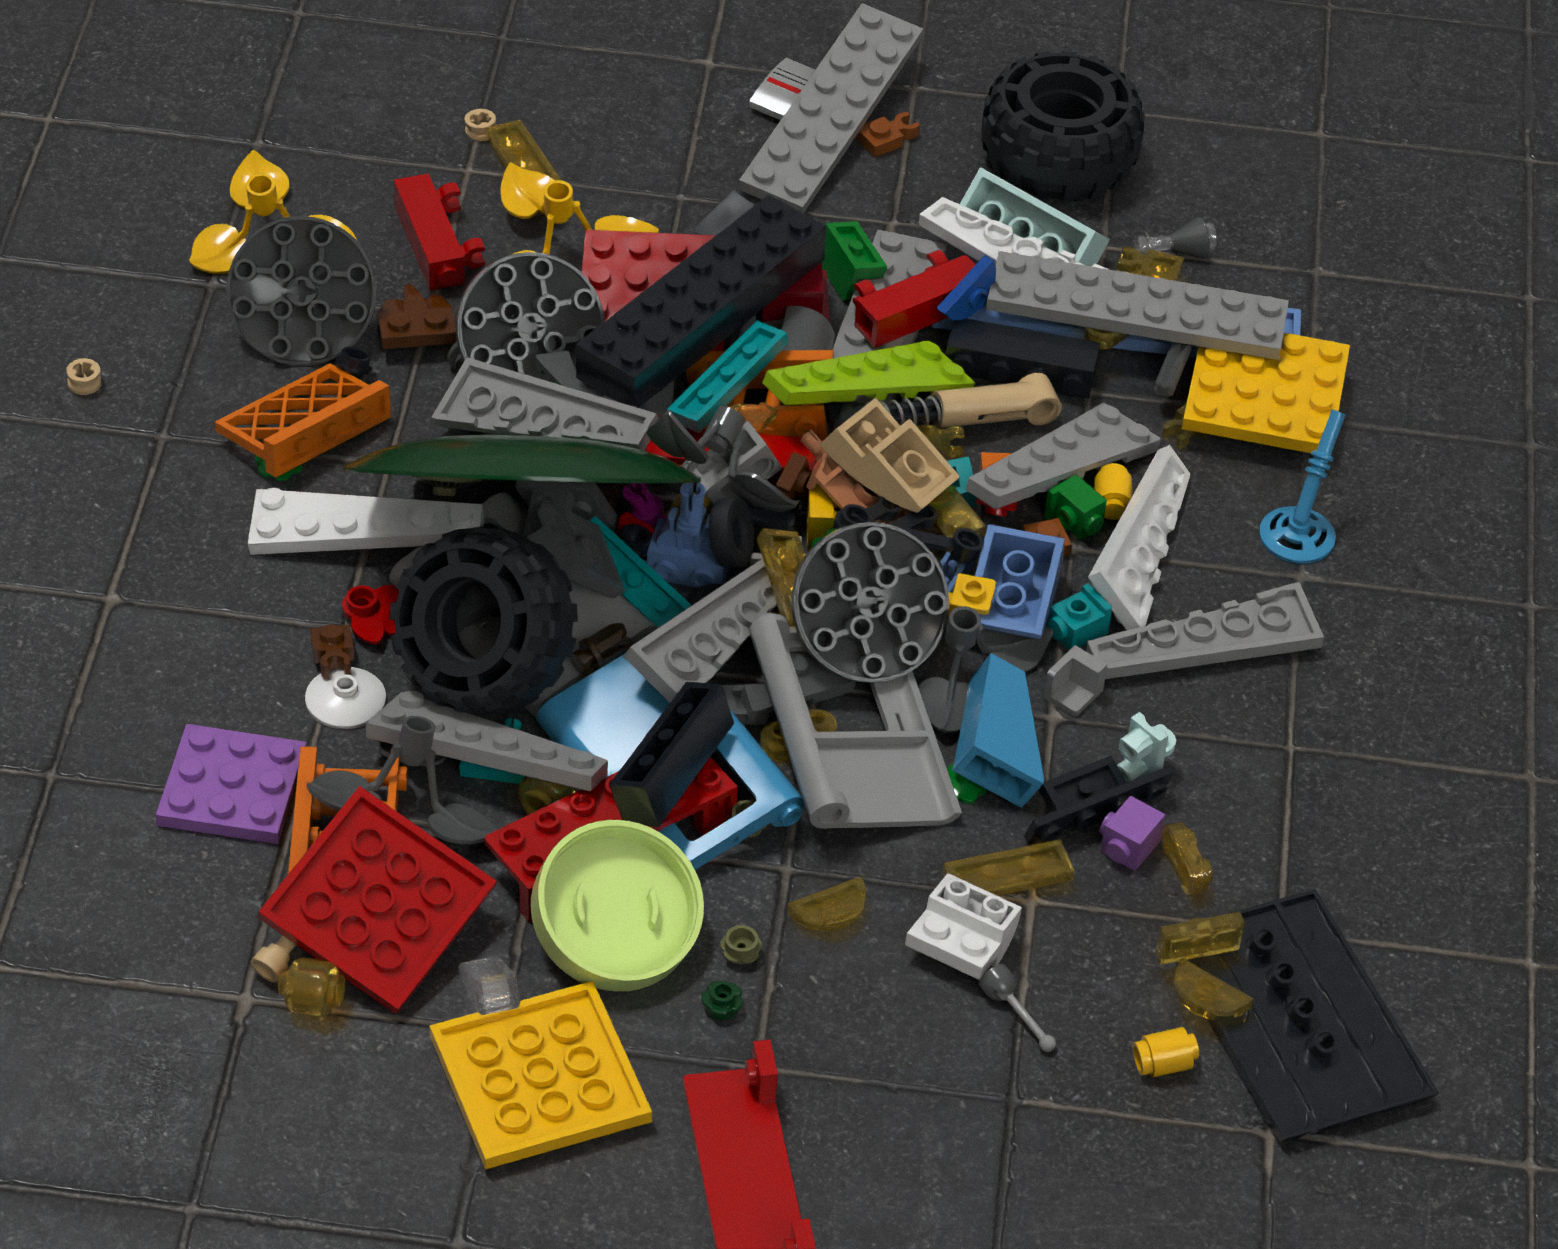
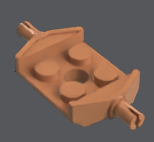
M813 430L801 438L800 441L816 456L815 460L817 461L806 486L809 490L820 485L841 510L848 504H856L868 508L878 502L881 496L876 493V496L868 494L863 488L865 487L863 484L838 465L819 445L822 441ZM901 507L895 520L913 511ZM880 519L876 521V522H881V523H885V524L891 523V522L882 521V520H880Z

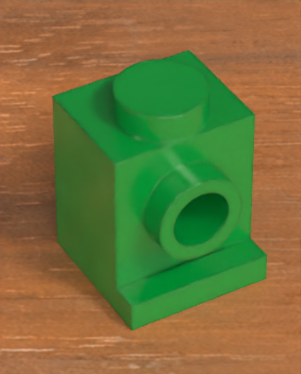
M1075 474L1048 490L1044 517L1047 520L1059 518L1063 528L1068 529L1081 540L1088 535L1096 534L1103 527L1107 500Z

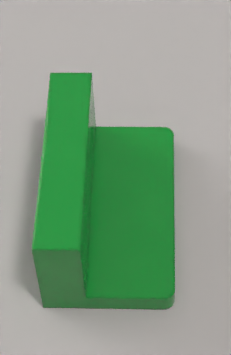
M858 221L826 223L825 260L822 261V269L827 271V277L843 301H851L855 290L854 284L861 279L884 278L887 265Z

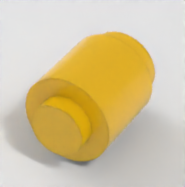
M1116 463L1101 467L1094 479V490L1107 500L1105 519H1120L1133 496L1132 476L1123 465Z
M1184 1027L1143 1035L1141 1041L1133 1042L1132 1045L1135 1065L1141 1076L1150 1074L1154 1078L1193 1069L1194 1059L1199 1058L1197 1040L1193 1033L1187 1034Z

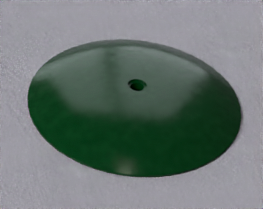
M523 435L444 436L408 441L373 451L343 466L344 471L360 473L499 480L699 483L702 479L671 460L641 449L602 441Z

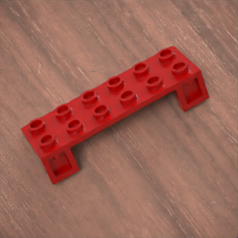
M710 757L659 827L651 826L650 828L659 831L694 814L693 827L704 836L729 820L728 814H732V808L737 804L738 786ZM618 772L604 778L592 791L581 789L485 836V845L519 883L520 913L529 923L532 922L531 895L533 885L541 866L553 848L569 833L584 825L604 820H622L609 786Z
M770 1039L753 1041L752 1059L745 1060L744 1069L689 1074L683 1077V1087L716 1249H816L810 1218L801 1219L776 1104L778 1072Z

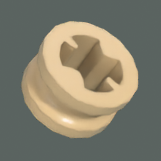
M475 109L466 114L464 118L465 132L469 138L476 141H487L496 135V116L492 111Z
M87 358L77 359L66 368L68 388L73 393L89 395L95 393L101 387L100 366L94 360Z

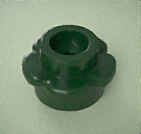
M714 981L707 986V991L702 993L701 1002L707 1014L713 1019L729 1020L736 1016L743 1005L742 991L734 983Z

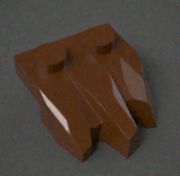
M413 284L404 285L403 300L387 299L375 316L382 349L454 344L456 342V328L451 305L441 295H431L428 298H423Z

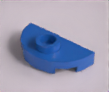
M984 255L936 309L951 320H963L981 310L987 303L990 286L995 283L996 267L994 260Z

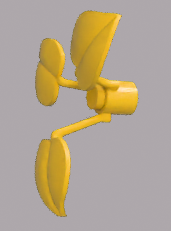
M252 150L237 168L230 184L231 199L237 206L245 208L246 211L242 230L238 233L235 227L228 224H214L205 228L199 233L193 243L189 263L194 268L203 272L227 274L237 251L246 241L244 238L249 233L254 213L259 216H268L275 209H278L283 218L290 217L282 200L290 188L286 173L263 158L257 151ZM326 215L308 216L334 223L356 239L354 233L335 218Z
M511 162L508 164L501 182L502 205L509 214L521 219L532 218L539 211L546 215L547 228L542 253L550 254L554 223L562 224L567 222L573 212H575L584 230H592L580 209V202L573 201V188L569 183L562 180H554L540 172L523 169ZM610 215L600 218L595 222V230L659 233L657 227L626 216ZM523 250V251H519V252H516V253H525V252H534V251H531V250Z

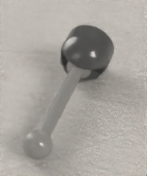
M998 964L989 969L981 977L978 984L982 991L993 1001L1007 1000L1039 1039L1041 1050L1044 1052L1053 1051L1056 1047L1054 1037L1046 1035L1013 995L1016 989V980L1012 972L1005 964Z

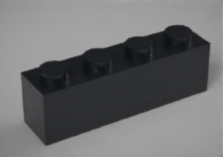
M965 318L963 320H954L947 344L946 356L953 363L961 366L964 373L971 378L1007 384L1017 383L1029 374L1043 373L1049 378L1056 393L1090 399L1097 368L1100 342Z
M685 682L611 781L609 786L622 820L639 823L648 827H659L734 725V720L721 684Z

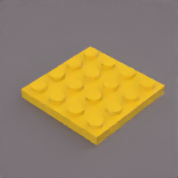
M1283 333L1279 360L1199 346L1182 429L1311 453L1312 450H1317L1331 410L1339 411L1350 345Z
M593 981L429 1025L431 1041L485 1170L652 1122L650 1105Z

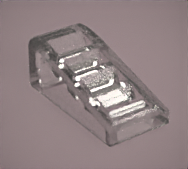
M493 956L463 962L458 965L459 974L476 1010L481 1015L516 1009L520 1006L517 977L500 957Z

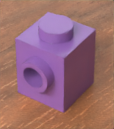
M1130 796L1116 813H1108L1100 827V833L1103 834L1100 852L1107 855L1113 861L1136 871L1161 841L1166 814Z

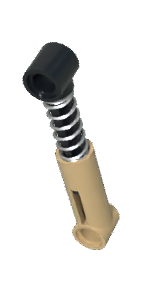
M1043 373L1029 374L1017 383L935 391L925 401L920 397H916L913 402L904 398L900 403L892 399L888 405L883 401H879L900 426L908 419H911L915 425H917V422L923 421L926 426L929 424V421L933 420L937 428L1028 419L1034 425H1044L1055 420L1062 410V404L1049 378ZM856 399L853 402L832 401L824 403L826 421L830 433L869 402L864 403Z

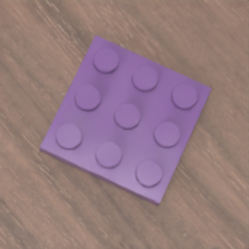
M186 724L156 812V826L278 844L297 785L300 746L306 747V742Z

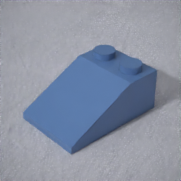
M988 524L975 573L977 577L996 581L989 614H979L981 625H983L984 629L1041 639L1062 570L1064 538Z

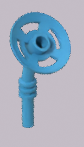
M1331 410L1317 450H1312L1311 452L1314 458L1308 460L1311 466L1305 468L1308 474L1297 506L1275 509L1268 513L1260 524L1259 537L1262 545L1269 553L1283 561L1296 564L1314 563L1327 557L1334 548L1336 535L1333 526L1324 516L1313 511L1312 507L1322 478H1327L1328 474L1325 473V470H1329L1331 467L1328 462H1332L1334 459L1331 453L1346 414L1339 411ZM1281 516L1276 522L1275 529L1270 530L1272 521ZM1286 520H1289L1288 526L1282 527V524ZM1310 529L1315 530V534L1312 537H1309ZM1321 532H1326L1325 541L1316 547L1315 544L1319 541ZM1284 538L1292 544L1302 545V550L1285 547L1278 541Z

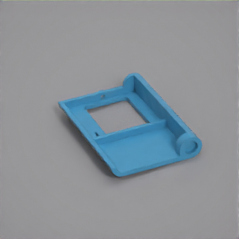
M625 654L548 700L536 715L537 722L553 742L580 751H587L595 756L607 759L608 773L606 777L620 771L670 704L624 658ZM731 710L734 725L715 750L754 796L756 802L695 841L688 840L675 823L658 831L682 850L695 870L729 848L738 845L742 840L769 823L775 827L791 826L803 814L805 804L802 796Z

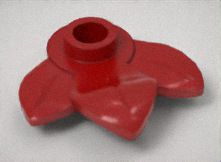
M383 585L375 590L369 586H355L343 598L342 611L348 619L352 620V632L363 642L378 645L382 641L384 634L388 636L395 635V621L389 620L390 604L397 601L400 591L395 585Z

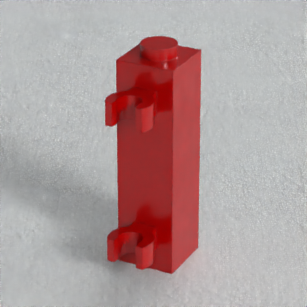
M429 173L394 179V208L430 291L465 284V266L480 268L485 265V260L481 252L485 251V246L481 238H472L464 242L463 245H459L445 213L461 210L457 197H454L461 195L458 184L455 182L446 183L436 190Z
M936 250L926 256L933 266L925 268L924 272L876 291L874 285L868 279L855 283L854 288L860 295L853 298V303L856 306L854 327L874 348H877L947 319L948 317L936 308L976 264L967 255L948 261L946 255L941 250Z

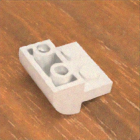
M947 873L929 896L926 910L907 932L905 945L980 980L991 965H998L1003 958L1016 931L1022 907Z

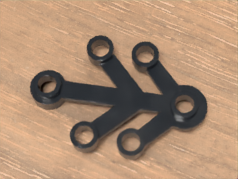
M880 497L876 504L868 508L856 504H848L838 511L834 518L836 529L857 523L876 522L879 519L891 522L889 525L909 532L928 548L950 552L951 557L962 564L975 560L984 543L982 537L977 532L968 528L957 529L952 538L913 530L917 527L923 530L931 529L937 518L936 510L930 505H926L918 513L913 511L895 520L901 507L886 500L884 497Z

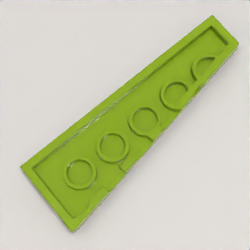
M930 341L768 370L762 382L785 405L829 403L832 401L853 402L856 400L857 395H864L872 399L877 398V400H886L887 395L890 393H900L903 399L916 398L918 392L930 391L932 395L935 391L969 388L975 385V382L964 373L961 366L953 363L941 352L939 346Z

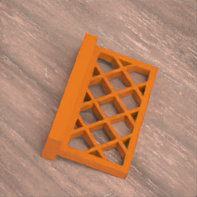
M329 363L215 421V431L265 460L266 472L274 477H278L391 418L390 388L388 384L380 380L368 385ZM328 379H332V380L336 381L337 383H322V382H324V381H326V380H328ZM296 395H310V398H292V397H294V396H296ZM337 395V398H316V396ZM267 410H282L281 413H263ZM288 410H308V412L288 413ZM280 424L279 427H259V425ZM252 425V428H236L235 426ZM257 439H263L264 444Z

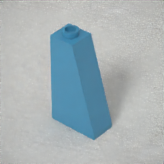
M990 653L970 677L953 771L1023 808L1044 783L1025 671Z

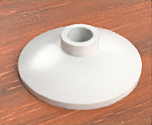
M351 667V675L344 674V671L341 669L330 670L329 679H324L319 674L308 685L305 694L306 708L309 714L324 726L343 730L363 727L385 707L386 691L382 682L372 673L360 668Z

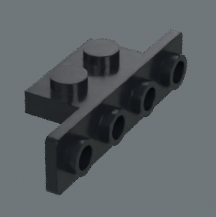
M1108 756L1045 781L1038 790L1051 813L1033 820L1024 838L1028 844L1040 839L1043 843L1049 842L1060 836L1067 828L1075 825L1078 829L1084 828L1095 822L1099 815L1109 811L1116 813L1130 796L1138 800L1145 798L1146 801L1154 800L1167 791L1166 786L1174 775V771L1171 766H1167L1126 782L1112 756Z

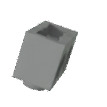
M747 421L737 437L743 443L738 451L737 471L752 472L768 480L780 471L782 466L768 445ZM710 449L707 451L709 458L705 464L693 462L688 468L690 472L702 478L699 483L704 485L706 489L705 494L713 504L721 498L738 497L729 487L733 481L728 476L731 449H726L725 453H717Z

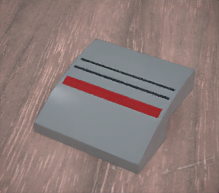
M785 58L760 84L749 101V107L781 120L815 69Z

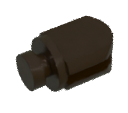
M610 624L579 642L580 649L572 652L571 658L576 668L582 674L588 672L591 668L597 671L628 651L633 643L629 637H625L627 630L624 624Z

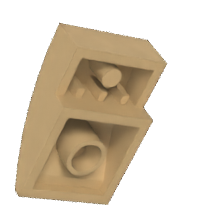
M874 398L836 428L819 444L838 465L865 487L886 500L916 513L960 477L911 419H908L900 426L877 398Z

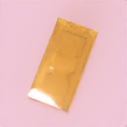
M1239 911L1208 918H1194L1187 922L1161 926L1155 954L1160 964H1168L1238 950L1245 922Z

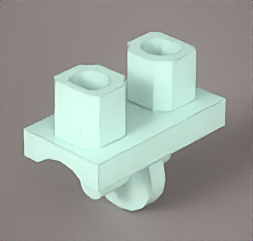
M1140 712L1131 717L1129 732L1120 739L1118 748L1121 755L1124 756V761L1117 766L1126 782L1162 769L1164 758L1171 755L1175 750V735L1162 724L1151 727L1146 722L1145 716Z

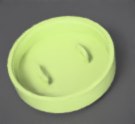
M604 820L577 828L565 836L553 848L541 866L533 885L531 915L535 932L543 949L552 961L566 974L581 983L593 981L597 989L616 992L632 991L659 982L668 976L685 958L694 945L702 926L704 900L701 884L694 867L682 850L669 838L639 823L625 820Z

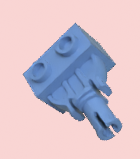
M684 483L680 487L681 504L679 517L678 508L673 507L668 513L667 520L658 519L647 551V564L666 582L695 588L707 584H725L730 568H724L718 564L711 548L709 537L710 514L705 525L707 509L704 507V496L706 489L704 485L697 483L695 495L693 494L694 483Z

